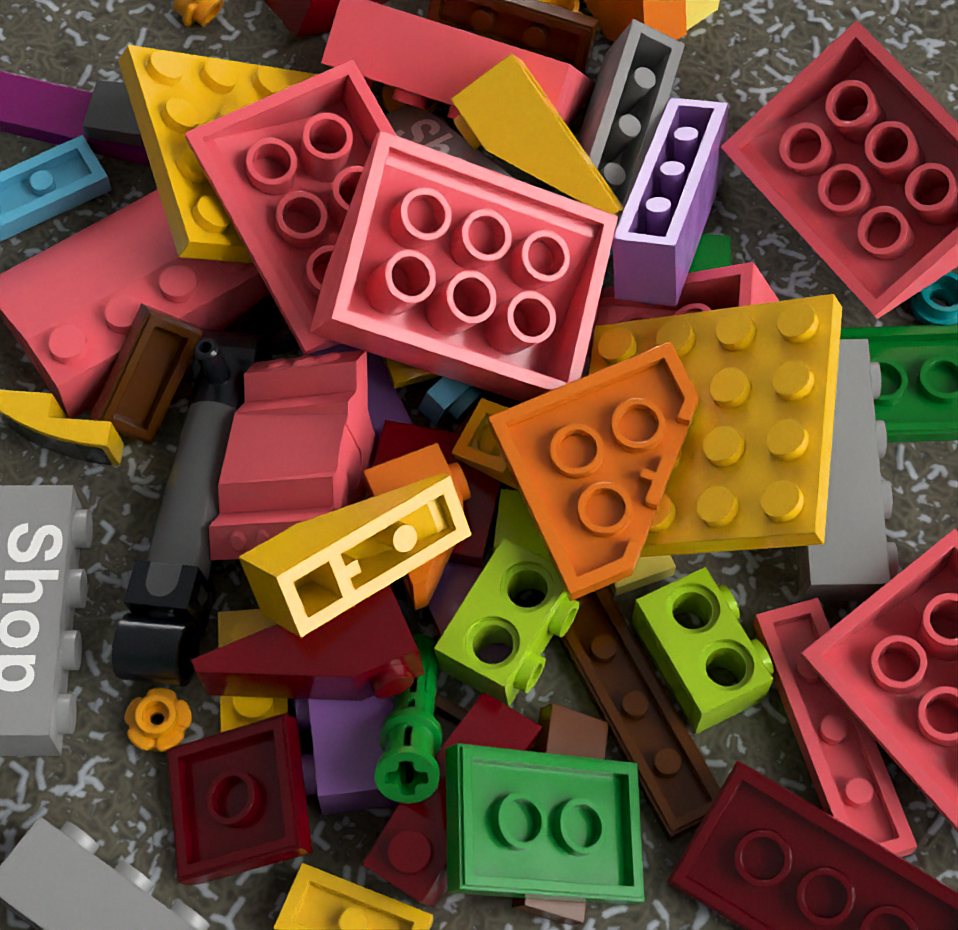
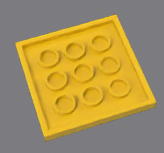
M127 45L118 63L178 257L253 263L185 139V132L318 74Z
M834 294L595 326L588 375L671 341L699 396L696 412L640 557L824 544L842 306Z

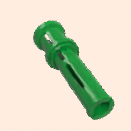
M421 634L412 636L419 650L424 674L414 678L413 684L408 689L394 696L393 711L381 723L379 743L384 753L376 762L374 774L376 786L385 797L395 802L407 804L421 802L430 797L438 787L440 775L438 763L434 759L441 748L443 736L440 723L434 717L438 660L434 647L437 642L433 638ZM412 732L411 745H409L410 733ZM407 765H413V781L408 784L406 783Z

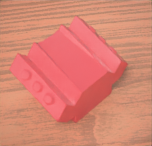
M367 349L255 362L244 373L245 402L234 413L218 483L219 515L209 525L211 560L239 559V556L297 523L364 500L366 485L363 471L373 467L378 438L372 428L368 412Z

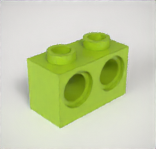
M503 538L434 647L440 670L481 693L486 692L509 707L519 690L526 694L529 693L538 681L545 666L546 658L541 656L553 635L561 638L566 634L576 617L580 605L576 600H569L553 563ZM526 589H536L546 595L540 604L530 608L520 607L512 602L519 592ZM500 643L512 649L509 657L497 664L484 663L478 659L481 650L490 644Z
M706 567L636 599L631 620L633 628L695 734L765 701L773 681L771 675L774 673L771 658L765 647L757 639L750 640L739 623L740 612L733 594L726 585L722 583L716 585ZM683 612L693 613L703 620L705 626L699 629H688L681 626L674 616ZM714 667L726 668L734 673L739 683L733 686L716 684L710 679L706 671Z

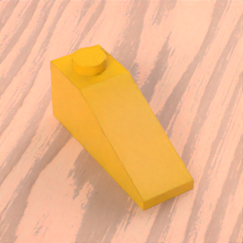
M511 53L451 98L460 112V115L454 118L453 121L464 139L474 150L482 145L491 154L583 204L616 215L618 218L622 216L624 207L521 59Z
M441 473L297 523L239 556V560L262 615L297 636L303 637L471 536V532L451 476Z

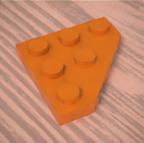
M671 341L488 417L491 432L570 601L633 575L699 401V396Z

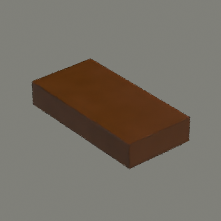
M141 303L89 418L94 421L111 422L118 433L152 444L192 358L194 346L200 340L204 331L195 324Z

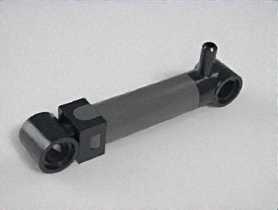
M206 329L203 330L204 332L200 340L194 346L193 378L195 384L146 561L135 560L124 603L131 613H127L121 618L114 635L112 665L113 671L119 679L185 687L193 678L195 669L191 659L199 656V635H205L215 596L213 589L208 583L214 560L210 559L209 525L219 515L218 483L234 413L245 402L244 373L255 362L272 360V346L266 334Z

